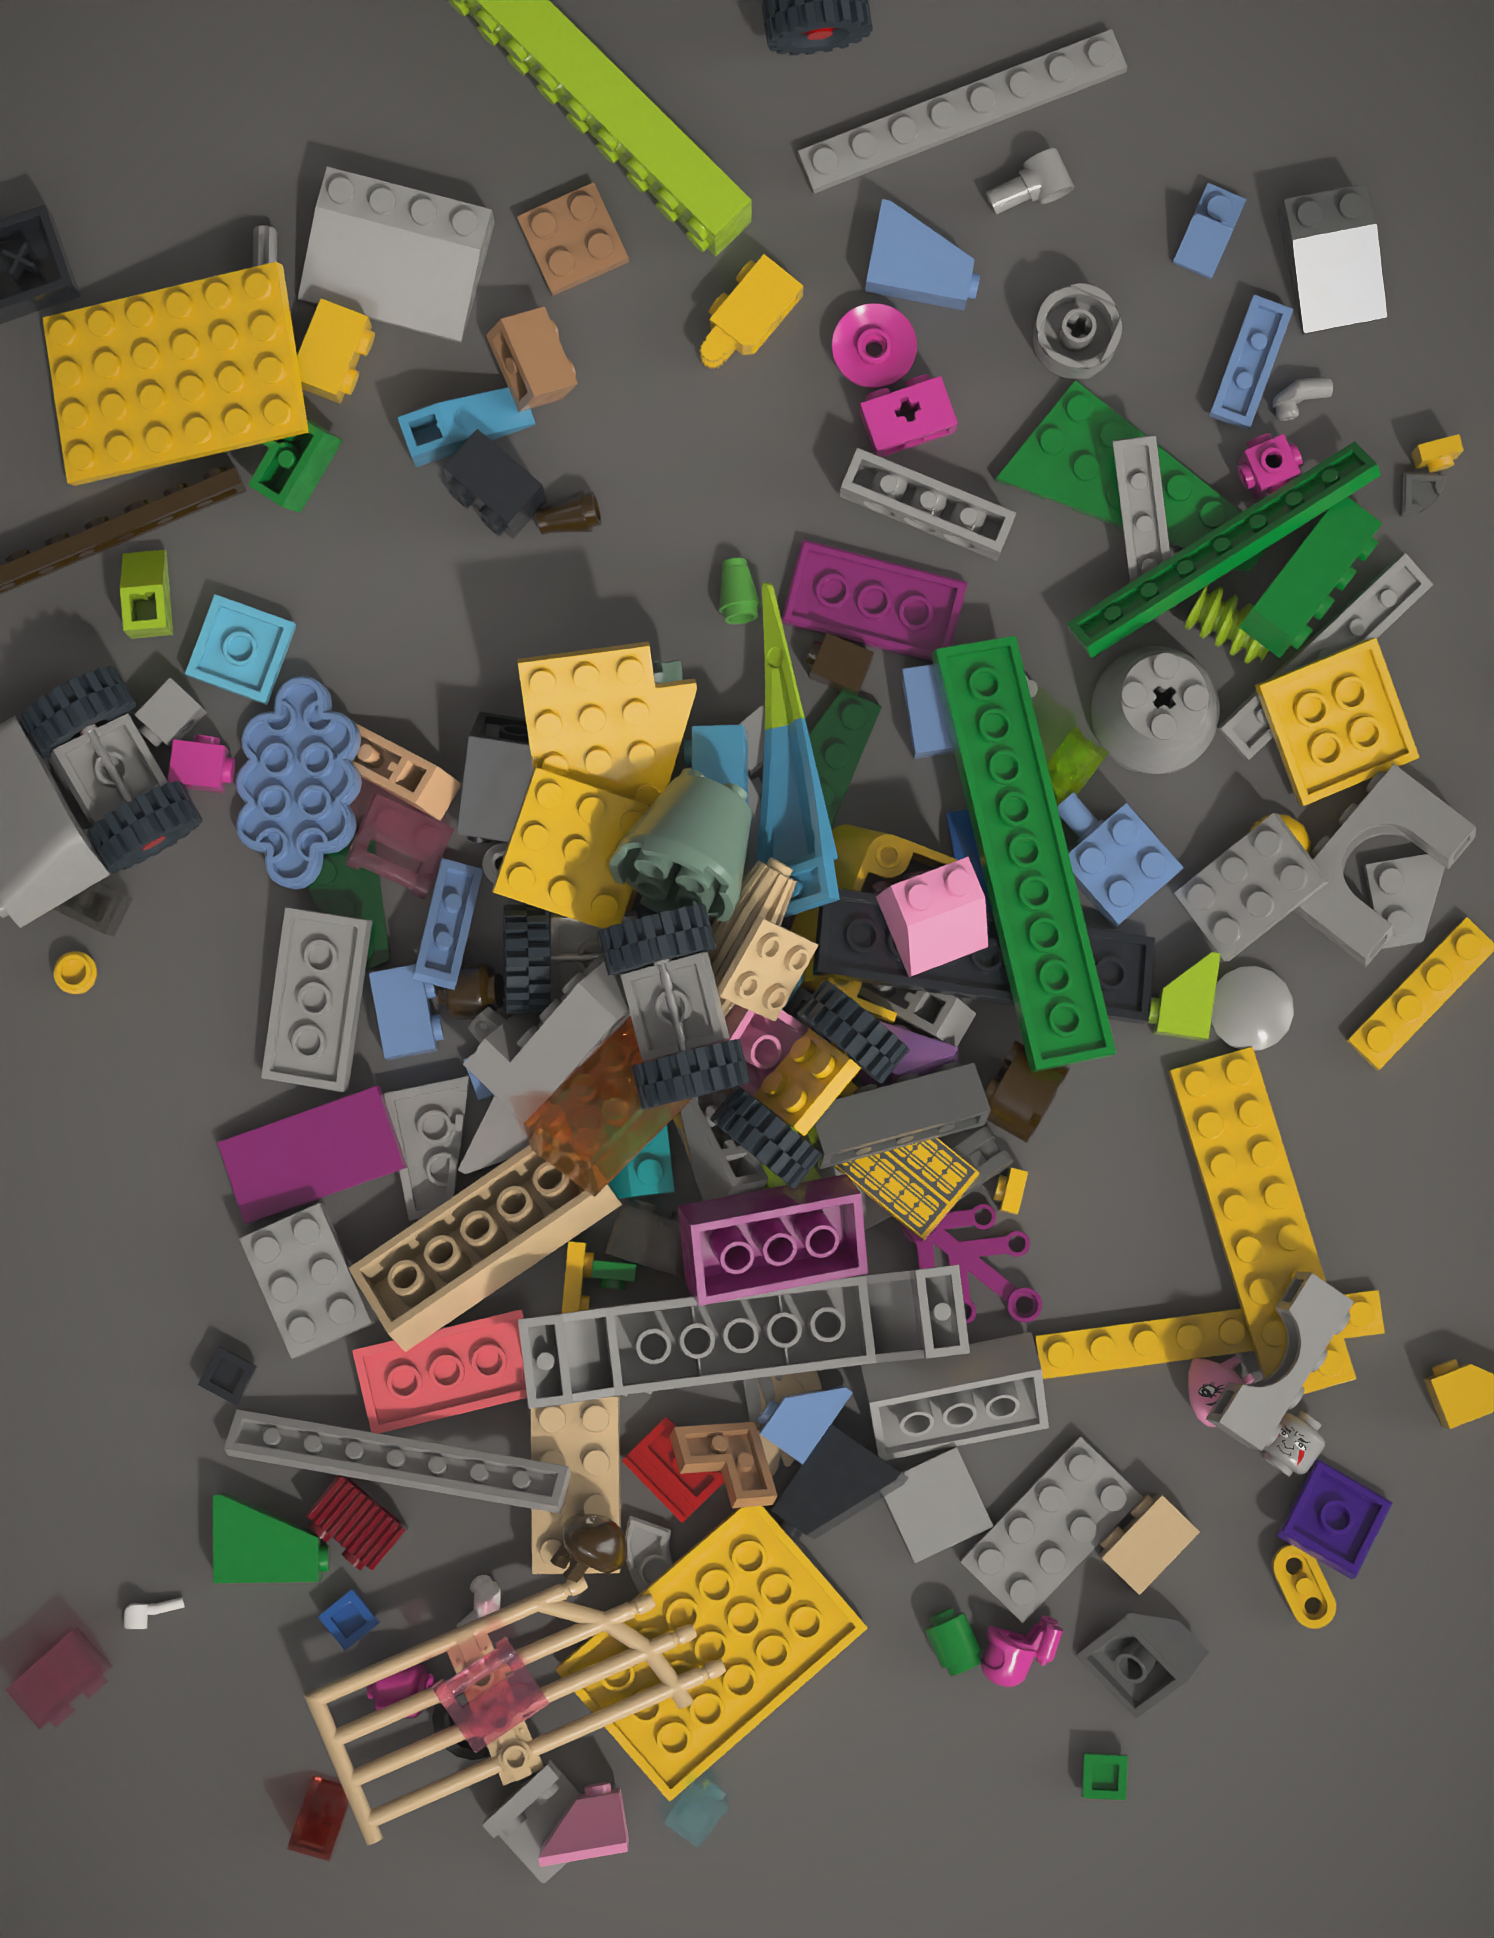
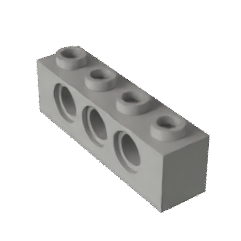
M859 448L856 449L840 489V497L995 561L1000 556L1016 516L1014 511Z

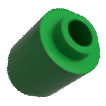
M953 1607L929 1617L932 1625L924 1630L941 1668H946L949 1676L963 1673L981 1663L978 1655L981 1649L964 1612L955 1614Z

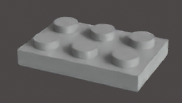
M1273 813L1174 892V894L1217 952L1221 953L1220 956L1223 960L1230 961L1329 881L1279 814Z

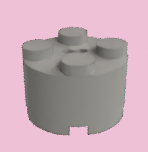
M1085 283L1072 284L1051 293L1042 303L1033 329V345L1036 357L1052 373L1068 379H1089L1100 372L1111 361L1122 333L1121 317L1114 301L1102 289ZM1076 325L1083 327L1079 338L1071 335V331Z

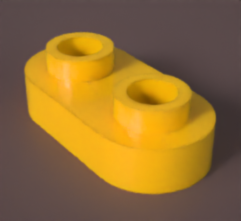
M1291 1544L1279 1548L1272 1558V1572L1293 1617L1300 1624L1308 1628L1317 1629L1326 1626L1335 1615L1336 1601L1317 1560ZM1290 1558H1298L1301 1564L1299 1571L1294 1574L1288 1573L1286 1562ZM1311 1597H1315L1319 1601V1609L1315 1613H1307L1305 1610V1602Z

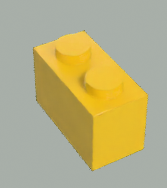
M320 298L297 355L303 390L341 404L345 394H352L359 377V371L355 370L361 354L364 356L368 355L375 337V332L371 331L372 325L368 316Z

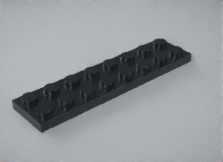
M838 888L840 900L819 906L816 944H818L814 955L813 975L1014 1005L993 912L986 911L987 948L909 977L876 899V896L879 894ZM1086 927L1108 1019L1136 1024L1149 1022L1155 938Z

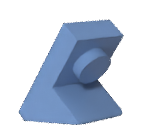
M1207 183L1173 263L1208 279H1212L1247 199Z

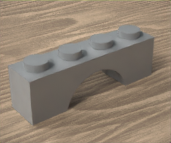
M1297 1271L1275 1306V1310L1282 1319L1286 1331V1349L1279 1366L1272 1374L1259 1382L1251 1384L1228 1382L1206 1417V1420L1248 1448L1262 1451L1265 1446H1270L1281 1431L1282 1426L1279 1423L1286 1411L1294 1408L1301 1400L1305 1390L1302 1385L1311 1372L1318 1370L1325 1361L1328 1353L1325 1348L1333 1335H1338L1349 1322L1350 1313L1348 1311L1354 1301L1315 1274Z

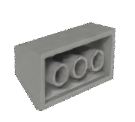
M1032 1332L969 1344L970 1353L861 1365L878 1456L883 1460H890L1049 1428L1042 1369Z

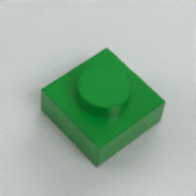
M593 1260L591 1278H601L600 1287L626 1290L627 1281L636 1282L637 1264Z
M1083 1752L1081 1797L1126 1800L1128 1755Z

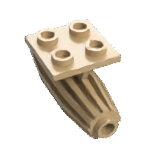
M772 857L769 858L767 863L758 860L744 877L740 898L731 918L725 923L716 918L711 926L716 948L707 952L724 1017L737 1004L776 1021L818 947V944L781 927L797 881L790 877L793 871L792 868Z

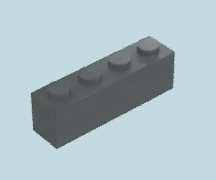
M952 1062L939 1067L933 1074L920 1077L918 1073H911L898 1078L894 1084L880 1088L877 1084H870L855 1090L853 1095L839 1099L836 1098L808 1131L811 1145L822 1154V1157L817 1162L819 1168L824 1169L983 1126L991 1109L975 1064L970 1063L961 1066L959 1062Z

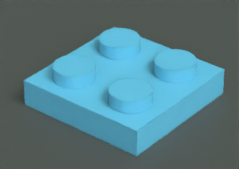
M214 594L185 675L267 705L297 625L286 619Z

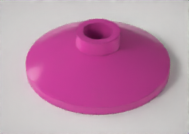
M879 303L864 304L849 311L837 324L832 338V354L840 372L851 382L866 388H883L898 382L912 367L917 352L916 334L910 321L897 309ZM870 343H877L881 346L882 352L877 356H871L867 353L866 347Z

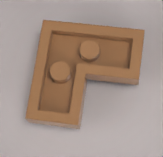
M756 1422L674 1427L670 1440L680 1474L721 1471L732 1508L773 1505L778 1495Z

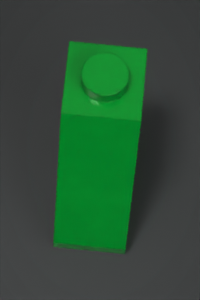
M217 1493L213 1495V1584L319 1582L323 1579V1572L330 1571V1546L323 1545L322 1539L312 1530L231 1494Z

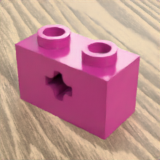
M929 374L921 375L908 380L905 383L906 388L890 393L889 388H884L865 396L866 401L860 403L859 414L874 455L883 458L956 433L958 422L941 376L930 379ZM906 406L909 412L916 411L913 421L907 422L905 416L898 417L901 407Z

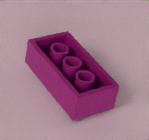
M847 1174L801 1182L795 1189L785 1185L678 1206L685 1281L698 1306L868 1273L861 1192Z

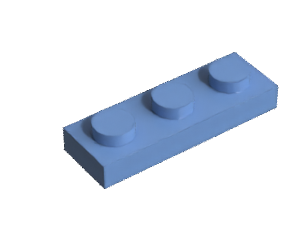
M1257 295L1252 296L1211 407L1210 417L1245 430L1250 429L1294 309Z
M441 859L412 977L413 980L452 990L455 989L483 874L482 868Z

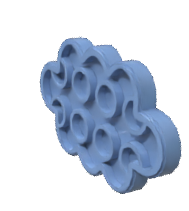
M302 675L292 677L283 683L276 695L274 711L257 714L244 727L241 741L242 749L248 760L240 768L236 778L237 791L246 802L240 810L236 822L239 838L250 849L265 853L266 870L273 881L280 886L294 890L305 888L316 880L321 872L323 854L339 852L348 846L353 839L356 830V819L349 805L360 793L362 785L361 774L352 763L359 752L361 744L359 728L346 715L332 711L331 695L326 686L312 677Z

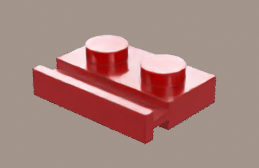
M666 1416L622 1459V1462L683 1523L724 1483L721 1471L680 1474L670 1440V1435L674 1427L677 1426Z

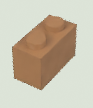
M545 306L502 318L486 334L519 412L562 400L578 384L575 367L572 361L565 355L559 341L558 328L555 322L549 318Z

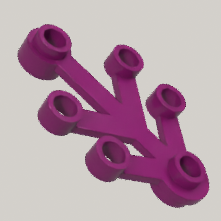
M979 1204L971 1210L948 1212L924 1241L902 1223L901 1229L904 1236L916 1244L919 1269L935 1267L934 1244L948 1255L949 1266L959 1265L963 1301L971 1308V1315L966 1319V1324L971 1323L976 1316V1307L970 1298L968 1272L1007 1302L1008 1313L1013 1319L1019 1322L1033 1321L1042 1310L1040 1295L1031 1288H1016L979 1258L981 1256L1009 1254L1013 1257L1023 1256L1030 1248L1028 1236L1021 1231H1013L1007 1234L1006 1237L959 1242L945 1231L946 1229L971 1225L979 1230L991 1228L996 1221V1212L987 1204ZM981 1208L987 1209L991 1214V1220L987 1225H980L975 1220V1213ZM1015 1235L1022 1237L1025 1242L1024 1249L1021 1252H1014L1009 1248V1240ZM1022 1296L1028 1297L1032 1303V1307L1027 1313H1020L1016 1309V1301Z

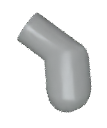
M1328 376L1295 380L1274 397L1272 408H1276V418L1279 421L1293 420L1299 415L1298 403L1308 399L1331 397L1333 393L1332 380Z

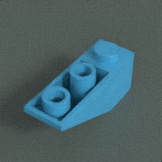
M508 387L436 403L397 417L415 467L455 454L477 429L492 441L536 425L531 409L522 412L518 411Z

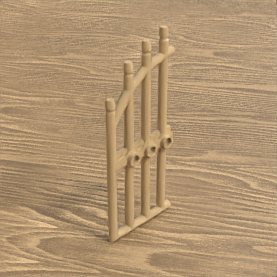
M582 1576L577 1583L568 1579L564 1584L554 1585L303 1695L367 1845H371L383 1839L378 1827L379 1825L497 1773L503 1785L532 1775V1773L544 1768L539 1755L671 1697L678 1709L691 1705L694 1701L688 1690L705 1683L707 1679L712 1680L722 1675L726 1671L722 1659L709 1661L703 1667H696L677 1675L662 1653L676 1648L677 1644L683 1645L694 1639L697 1634L693 1625H682L675 1628L674 1632H666L649 1640L623 1622L635 1618L636 1614L642 1615L653 1609L656 1605L651 1594L641 1595L634 1598L633 1602H625L605 1612L564 1601L568 1596L578 1595L588 1588L585 1578ZM536 1612L577 1622L575 1625L499 1658L488 1635L492 1631ZM603 1631L630 1648L517 1698L514 1697L505 1675ZM447 1651L457 1676L343 1726L336 1727L327 1703ZM644 1661L648 1663L661 1680V1683L533 1739L522 1714ZM460 1693H465L474 1717L355 1769L353 1768L344 1744ZM482 1733L491 1755L490 1758L376 1808H370L362 1789V1784Z

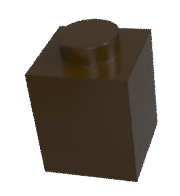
M826 633L823 643L814 641L805 664L812 667L810 679L836 690H844L858 696L872 663L874 652Z

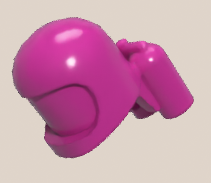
M1043 1615L1039 1624L1035 1623L1027 1636L1014 1631L989 1626L986 1632L989 1643L980 1663L985 1677L996 1685L1014 1687L1026 1679L1035 1657H1037L1036 1661L1042 1666L1051 1662L1055 1657L1063 1633V1629L1057 1626L1058 1621Z

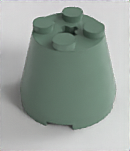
M683 769L681 775L671 781L618 843L609 863L610 872L617 884H625V882L629 884L634 890L643 895L640 903L657 913L705 904L709 919L717 918L723 923L727 922L733 915L741 892L752 819L751 809L745 802L748 796L747 792L736 784L726 783L723 785L708 779L695 769Z

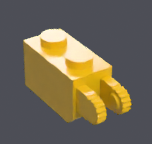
M765 254L762 255L757 263L750 260L737 275L736 281L739 284L732 293L728 295L723 292L709 309V313L712 315L710 318V329L712 331L707 335L706 341H703V344L700 345V359H702L701 362L705 367L713 368L714 370L715 368L719 369L720 365L723 366V361L726 362L735 350L742 355L755 354L803 297L804 286Z

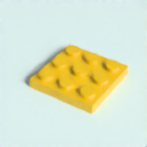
M1368 638L1255 685L1298 805L1305 806L1374 777L1379 771L1387 772L1393 764L1399 767L1420 758L1377 638Z
M535 766L492 889L493 893L601 929L621 924L633 888L626 882L625 884H617L610 872L609 863L618 843L651 805Z

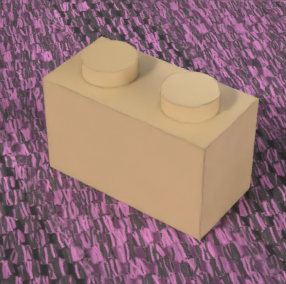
M1159 1493L1153 1498L1148 1494L1145 1495L1130 1511L1134 1518L1122 1530L1117 1525L1100 1542L1104 1549L1098 1556L1139 1595L1200 1533L1188 1519Z

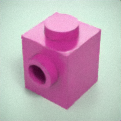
M194 735L193 742L173 739L167 782L180 781L185 789L224 793L225 784L233 782L235 758L229 757L230 751L225 746L219 745L220 739L216 737Z

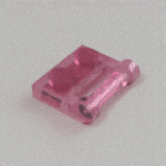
M374 794L349 849L345 865L356 870L359 867L369 870L411 889L412 895L424 899L431 888L435 872L454 828L379 794ZM370 840L422 862L418 874L368 852L367 848Z
M507 1637L495 1643L496 1648L448 1681L445 1682L444 1679H441L431 1686L474 1753H477L550 1704L548 1698ZM503 1664H508L512 1670L511 1674L461 1706L456 1698L458 1694Z

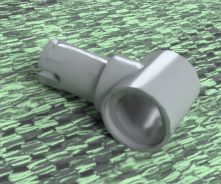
M1050 148L1026 160L1022 165L1024 169L1018 172V177L986 191V197L994 214L997 215L1029 199L1031 202L1039 200L1040 204L1053 202L1071 192L1075 186L1058 150Z

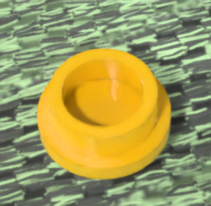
M71 951L65 953L57 960L54 966L55 982L60 989L67 993H85L96 982L97 966L94 960L83 952Z

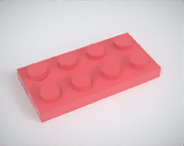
M523 1310L439 1329L407 1352L394 1340L352 1350L371 1432L379 1434L527 1398L518 1319H524Z

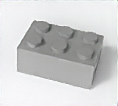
M318 1203L239 1239L291 1359L298 1358L376 1323L363 1292L348 1269L351 1267L350 1261L324 1204Z

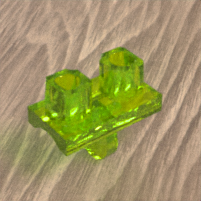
M1077 727L1071 730L1047 763L1057 806L1073 792L1078 795L1109 753L1103 747L1096 746L1092 740L1086 739Z

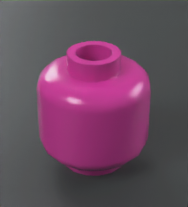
M419 1663L368 1685L367 1697L373 1699L377 1711L435 1686L434 1677L431 1673L427 1672L426 1667L422 1663ZM423 1710L405 1718H416L422 1713Z

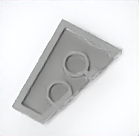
M469 1076L384 1093L385 1102L408 1167L399 1172L409 1221L423 1218L455 1196Z

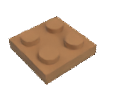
M594 182L517 216L518 223L552 296L629 263V257Z

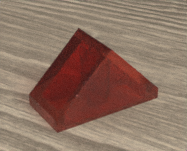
M312 1776L288 1843V1850L330 1862L336 1853L350 1805L340 1783Z

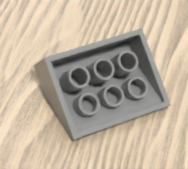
M327 166L315 207L298 301L318 306L320 298L366 315L374 321L462 343L495 225L492 209Z

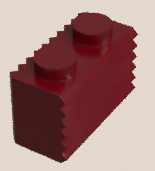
M338 1475L305 1514L312 1520L308 1527L325 1542L328 1543L333 1538L343 1546L345 1550L341 1555L360 1571L365 1566L371 1571L374 1570L408 1530L406 1525L349 1477Z

